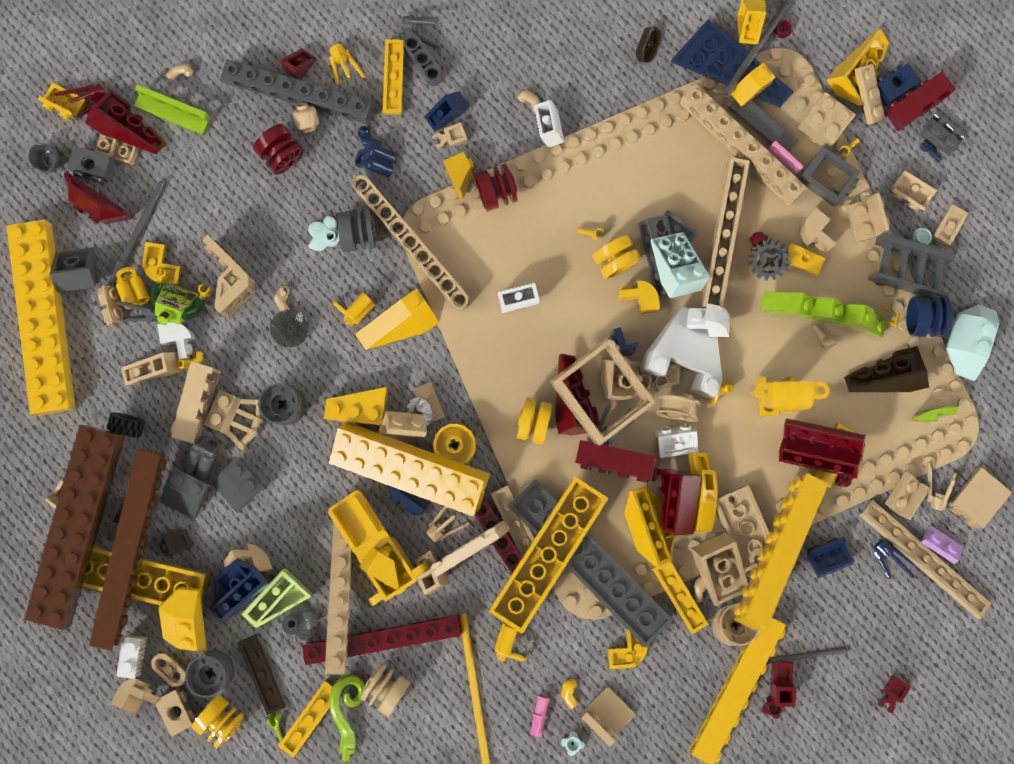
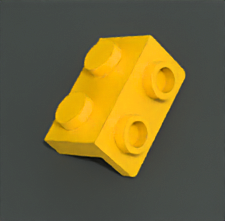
M52 83L45 97L39 96L38 98L43 103L42 107L51 112L53 110L58 111V115L66 120L72 118L77 121V115L83 111L88 101L82 99L70 103V99L78 96L74 93L55 97L54 93L66 91V89Z

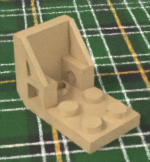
M207 235L202 240L206 244L204 248L216 259L220 258L218 262L226 269L217 280L214 308L228 319L255 293V281Z

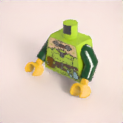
M156 268L155 276L157 281L153 284L151 301L152 306L155 308L157 321L161 325H167L169 321L175 324H182L185 320L198 316L205 303L204 299L212 294L211 288L208 287L207 291L203 292L205 285L201 284L198 287L199 296L197 293L168 282L162 284V281L167 278V272L165 270L164 275L159 276V268Z

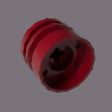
M277 124L267 129L253 145L255 153L261 160H266L265 164L274 175L282 174L301 159L305 151L296 139H291L292 134L283 124Z
M506 163L501 164L502 174H500L497 166L493 167L494 176L492 177L487 170L474 173L477 188L486 212L499 208V198L502 199L505 205H509L507 196L510 197L512 203L518 202L516 183Z

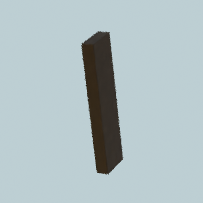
M257 634L237 642L266 714L269 715L285 708L286 705Z

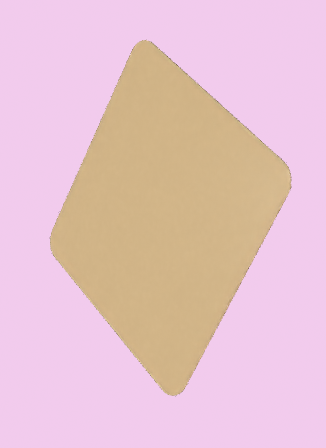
M772 48L758 53L755 59L761 64L764 62L769 70L794 92L781 107L756 97L751 99V101L799 140L789 151L804 166L795 175L799 179L822 146L799 130L798 127L822 97L824 91L812 66L802 55L786 48ZM702 77L565 136L564 142L550 148L544 145L505 162L513 174L516 183L518 202L512 203L510 197L507 196L509 205H505L502 199L499 198V208L486 212L474 176L464 198L459 199L452 185L418 200L407 210L403 217L407 225L468 296V307L461 311L456 310L406 252L428 304L439 321V329L514 499L536 479L559 501L573 477L580 479L609 498L587 532L650 597L665 590L651 568L654 565L637 551L624 513L629 492L643 486H647L663 502V493H659V487H662L661 475H657L656 482L648 480V483L636 481V477L629 476V479L617 477L618 473L610 472V475L599 473L597 468H591V471L581 469L580 465L575 463L580 440L594 442L587 433L573 436L558 434L555 418L557 391L550 381L558 375L560 354L572 355L578 360L603 340L610 338L612 330L621 327L627 345L636 342L639 344L636 352L627 356L628 360L642 362L645 352L681 306L688 309L700 308L703 289L702 291L670 298L668 294L659 296L660 310L639 314L637 299L618 301L617 293L619 290H622V287L633 286V289H636L635 283L637 281H645L653 286L638 223L648 218L663 216L667 210L698 231V234L690 244L707 270L726 165L731 157H737L679 104L682 96L695 83L764 148L768 150L771 146L767 140L728 109L734 98L731 94L729 97L723 95L727 85L708 77ZM844 132L828 149L841 159L846 155V152L840 150L837 153L838 149L849 145ZM852 149L850 154L843 160L860 171L857 176L859 181L853 189H848L846 193L849 195L842 204L839 202L835 207L808 188L788 206L748 169L723 308L728 311L731 319L729 337H718L722 382L731 383L733 391L719 396L716 405L707 402L708 399L690 392L696 372L681 366L680 384L652 391L651 394L654 396L655 404L636 417L634 422L615 438L612 444L608 445L657 456L661 459L659 469H676L691 473L688 454L660 458L655 430L663 426L675 427L683 423L693 424L697 431L698 453H708L710 470H716L717 498L749 485L769 532H772L774 528L772 523L775 516L781 512L780 504L783 498L787 497L789 493L787 488L790 482L806 473L814 476L817 472L815 469L779 462V448L784 435L786 418L833 428L837 422L854 432L866 435L865 450L858 478H853L852 484L848 487H840L834 481L831 488L826 489L811 525L895 488L905 471L917 478L927 473L928 462L931 463L933 471L963 457L974 446L979 433L977 411L961 377L955 374V368L950 361L942 338L938 336L931 337L929 334L925 337H911L907 331L906 312L909 300L913 296L920 295L890 286H878L875 282L868 280L869 276L879 272L883 249L881 246L875 245L876 238L857 243L854 238L846 206L866 201L873 193ZM824 158L810 176L836 195H838L850 178L849 175ZM500 164V165L497 166V168H498L500 174H502V172H501V164ZM493 168L487 170L491 177L494 176ZM815 207L831 219L822 229L823 233L836 242L834 247L828 252L819 250L814 242L806 246L800 236L802 222ZM577 228L593 231L597 228H602L604 230L603 233L596 232V236L602 239L595 241L592 236L577 233ZM890 229L885 232V233L892 234L891 231H890ZM755 232H763L764 235L768 236L767 243H769L770 238L774 240V243L779 240L781 246L785 245L787 248L790 243H793L826 259L817 277L790 264H785L788 270L781 271L782 277L777 274L775 275L776 280L769 276L768 281H765L764 276L759 279L757 273L753 274L751 272L752 268L748 266V263L752 261L747 257L753 255L750 249H756L752 247L749 238ZM629 235L633 245L628 251L637 250L642 259L619 275L605 280L600 272L604 265H596L592 255L606 244L622 236ZM409 239L406 242L408 247H413L416 244L414 239ZM891 250L887 275L896 278L901 257L898 251ZM425 253L418 256V260L422 262L428 259V255ZM770 257L766 258L768 262L772 261ZM907 267L904 280L914 283V279ZM433 268L430 271V274L433 276H437L440 274L441 270L439 268ZM446 282L442 288L447 291L451 290L453 284ZM525 284H536L540 300L539 304L502 313L498 300L499 291L510 290V288L513 289L514 287L517 289V287L525 286ZM764 291L805 293L813 298L836 299L843 304L867 305L874 309V313L879 316L882 305L891 306V310L885 309L884 318L886 321L894 322L896 313H900L897 327L887 325L883 338H876L858 330L827 322L770 315L760 310ZM459 296L455 299V303L462 305L465 303V298ZM814 325H818L826 338L833 336L835 340L833 347L828 349L822 347L820 336L813 328ZM918 347L927 369L929 388L913 392L848 391L844 379L845 376L863 367H872L876 365V361L880 359L886 360L892 357V353L898 350ZM606 349L580 367L583 375L582 383L586 390L589 389L591 395L588 397L592 407L596 406L599 421L606 406H610L602 427L603 429L622 417L629 408L635 407L642 401L639 396L628 400L606 399L600 380L601 359L613 360ZM761 376H766V383L781 382L784 378L794 376L795 382H823L829 387V395L824 399L814 400L811 408L794 410V413H780L779 410L778 416H760L759 399L750 397V391L754 390V380ZM818 387L817 393L822 395L823 389ZM663 392H671L676 396H682V394L693 395V399L701 403V406L697 408L696 417L699 418L698 422H681L656 415V411L659 410L661 403L658 397L663 395ZM526 397L536 399L535 412H539L540 404L543 401L553 403L543 445L533 443L534 430H530L529 438L526 441L516 439L519 429L517 425L520 412L524 408ZM764 407L765 411L772 412L774 410ZM943 407H958L957 415H938L937 422L912 421V417L925 411ZM731 496L730 501L733 502L735 499ZM717 511L711 532H694L691 535L674 534L675 541L671 563L683 583L700 575L691 548L725 533ZM565 566L553 585L562 605L572 614L584 619L595 620L613 615Z

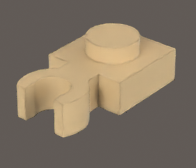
M461 122L444 128L445 134L443 135L436 133L432 136L433 140H441L440 144L435 145L436 149H442L447 143L451 148L468 142Z

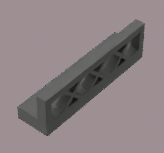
M667 215L648 218L638 223L653 287L656 289L658 296L665 295L667 292L660 281L651 239L672 235ZM662 221V232L657 230L655 222Z

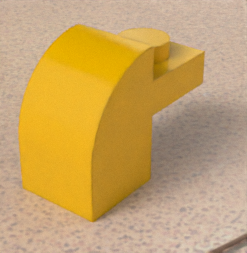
M637 281L635 283L636 289H633V286L622 287V290H619L617 293L618 301L637 299L639 314L658 312L660 310L658 293L648 282Z

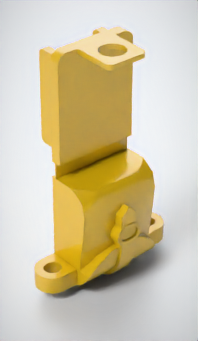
M761 376L754 380V390L750 391V397L759 399L760 416H778L779 410L780 413H794V410L808 409L812 407L814 400L824 399L829 395L827 384L823 382H795L794 376L784 378L781 382L766 383V376ZM818 387L823 389L822 395L817 393ZM764 407L774 410L772 412L765 411Z
M354 491L329 508L328 514L353 553L357 556L360 564L371 547L377 550L380 547L390 553L388 557L394 560L399 585L397 590L367 573L379 592L368 599L372 606L383 599L386 602L395 595L401 594L407 587L418 581L416 577L429 569L426 562L416 568L413 567L399 542L393 536L390 537L387 530L361 491Z

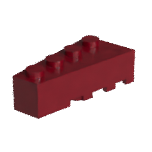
M580 440L575 463L579 464L581 469L591 471V468H597L599 473L610 475V472L618 473L617 477L629 479V476L636 477V481L648 483V480L656 482L657 469H659L661 459L653 455L602 444L599 446L592 442Z

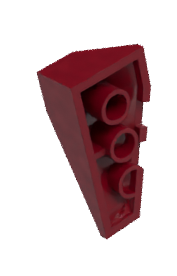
M112 90L92 106L85 123L99 133L156 155L166 145V142L152 127H145L141 123L143 118L139 114L135 116L129 110L131 105Z

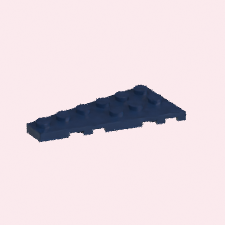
M708 19L672 58L671 63L728 85L749 53ZM753 60V62L751 63L743 77L740 79L738 84L750 72H752L759 65H761V63L758 60ZM775 76L771 85L755 97L781 107L794 91Z

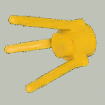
M336 44L329 49L331 54L329 59L332 63L336 85H339L336 63L342 65L347 78L351 77L345 64L347 58L363 79L366 78L360 67L351 57L349 50H345L342 44Z

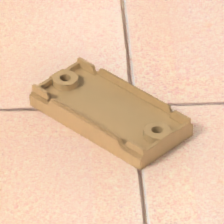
M749 485L717 498L716 508L724 531L737 543L745 573L757 567L759 561H756L755 558L765 548L767 544L765 539L769 533ZM731 496L735 499L733 502L730 501Z
M503 520L496 524L495 527L488 529L454 550L453 553L443 557L441 561L430 566L435 577L499 539L510 530L509 526Z

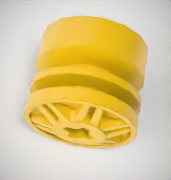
M220 694L207 705L191 726L201 736L208 730L211 731L207 739L209 743L217 736L218 739L213 745L216 749L233 736L245 716L240 712L234 719L232 716L237 711L235 707L227 713L225 709L229 702Z

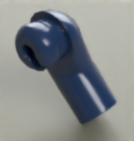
M367 126L359 128L358 136L364 146L365 144H375L381 147L382 141L373 139Z

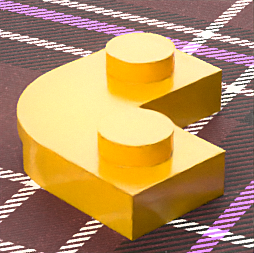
M146 242L142 260V267L146 275L156 282L155 269L159 268V276L164 275L166 270L167 278L162 281V284L168 282L179 286L182 267L163 264L166 245Z
M627 628V647L608 648L609 669L635 667L647 654V647L645 648Z

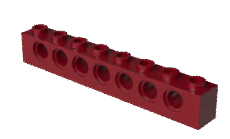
M457 614L348 635L347 657L461 636L459 616ZM327 639L302 645L305 665L325 662Z

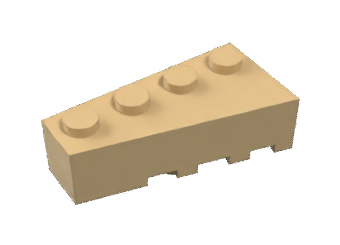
M193 361L190 362L180 404L177 408L176 419L171 426V437L198 444L221 371Z

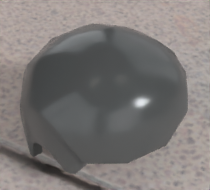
M38 143L30 148L28 160L31 167L42 173H51L59 166L60 155L55 147L45 143Z

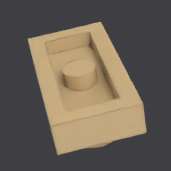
M951 204L932 238L949 247L969 213Z
M431 382L413 389L416 397L423 398L430 405L432 410L431 423L445 418Z

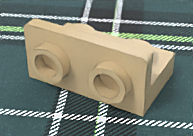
M905 471L885 504L894 513L911 520L930 488L920 483L911 473Z

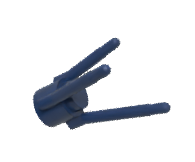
M883 539L873 547L876 551L873 555L878 559L888 579H891V576L881 557H884V559L891 557L911 578L915 577L895 556L894 551L912 565L914 563L889 541Z

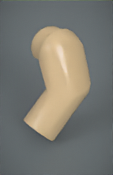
M522 90L518 94V100L520 102H529L535 114L534 106L540 104L538 96L528 90Z
M286 285L279 287L274 297V301L282 315L290 311L286 303L290 289Z

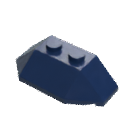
M237 558L213 580L209 609L219 623L222 624L266 589L268 582L255 566Z

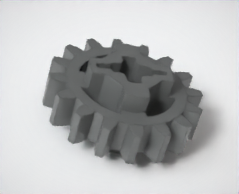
M770 238L769 243L765 239H762L761 245L756 242L757 248L750 249L753 255L747 257L752 261L748 263V266L752 268L751 272L753 274L757 273L759 279L764 276L765 281H768L769 276L776 280L775 275L777 274L782 277L781 271L788 270L785 264H790V260L786 258L790 256V253L786 251L787 247L785 245L781 246L779 240L774 243L772 238ZM770 257L772 261L768 262L766 258Z

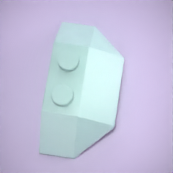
M978 304L957 313L946 347L956 375L972 381L977 379L989 359L998 330L999 320L997 311Z

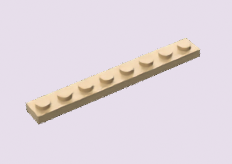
M874 500L867 503L859 514L860 517L977 619L984 616L991 605L985 597Z
M334 522L325 674L346 675L352 550Z

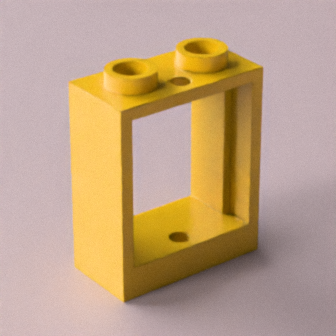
M741 0L737 17L739 43L758 44L766 15L765 0H745V2Z

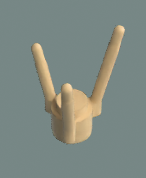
M928 462L927 477L930 490L927 502H931L930 508L946 511L948 499L958 474L954 472L945 494L936 492L935 496H933L931 463Z
M443 506L434 520L428 524L429 528L426 530V533L434 542L438 540L443 541L446 537L470 525V521L446 532L445 527L456 516L452 515L443 524L437 523L448 508Z

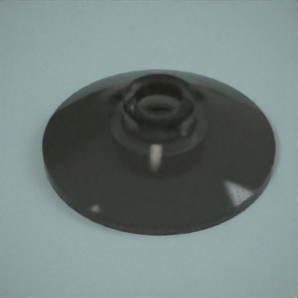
M292 309L277 313L270 325L272 338L283 347L300 345L306 339L309 331V325L305 316L299 311ZM289 326L294 327V331L291 333L287 331Z

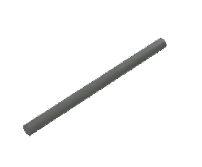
M842 647L770 657L766 664H770L772 661H792L847 653V648Z

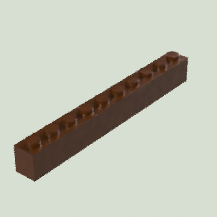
M137 449L89 646L113 651L120 647L123 642L124 635H122V630L128 622L129 616L126 614L128 607L133 602V595L131 594L138 582L136 573L137 569L142 565L143 557L141 553L148 541L146 533L152 524V517L150 516L157 504L155 496L162 484L160 476L166 467V454L144 449Z

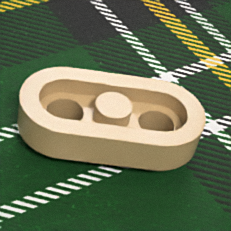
M160 653L152 659L151 666L153 670L169 685L178 687L185 683V668L169 654ZM161 659L166 661L165 666L160 664ZM176 672L180 673V679L175 678L174 674Z

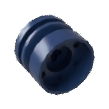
M927 296L911 297L906 312V326L911 337H925L929 334L931 337H947L953 319L950 299L948 297H932L929 300Z

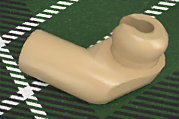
M188 63L177 64L165 76L172 82L183 73L185 76L190 77L194 70Z
M701 575L694 583L693 599L697 603L702 602L703 592L707 589Z

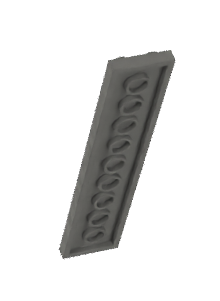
M535 479L508 507L537 535L558 501ZM587 532L566 564V567L646 648L673 619Z

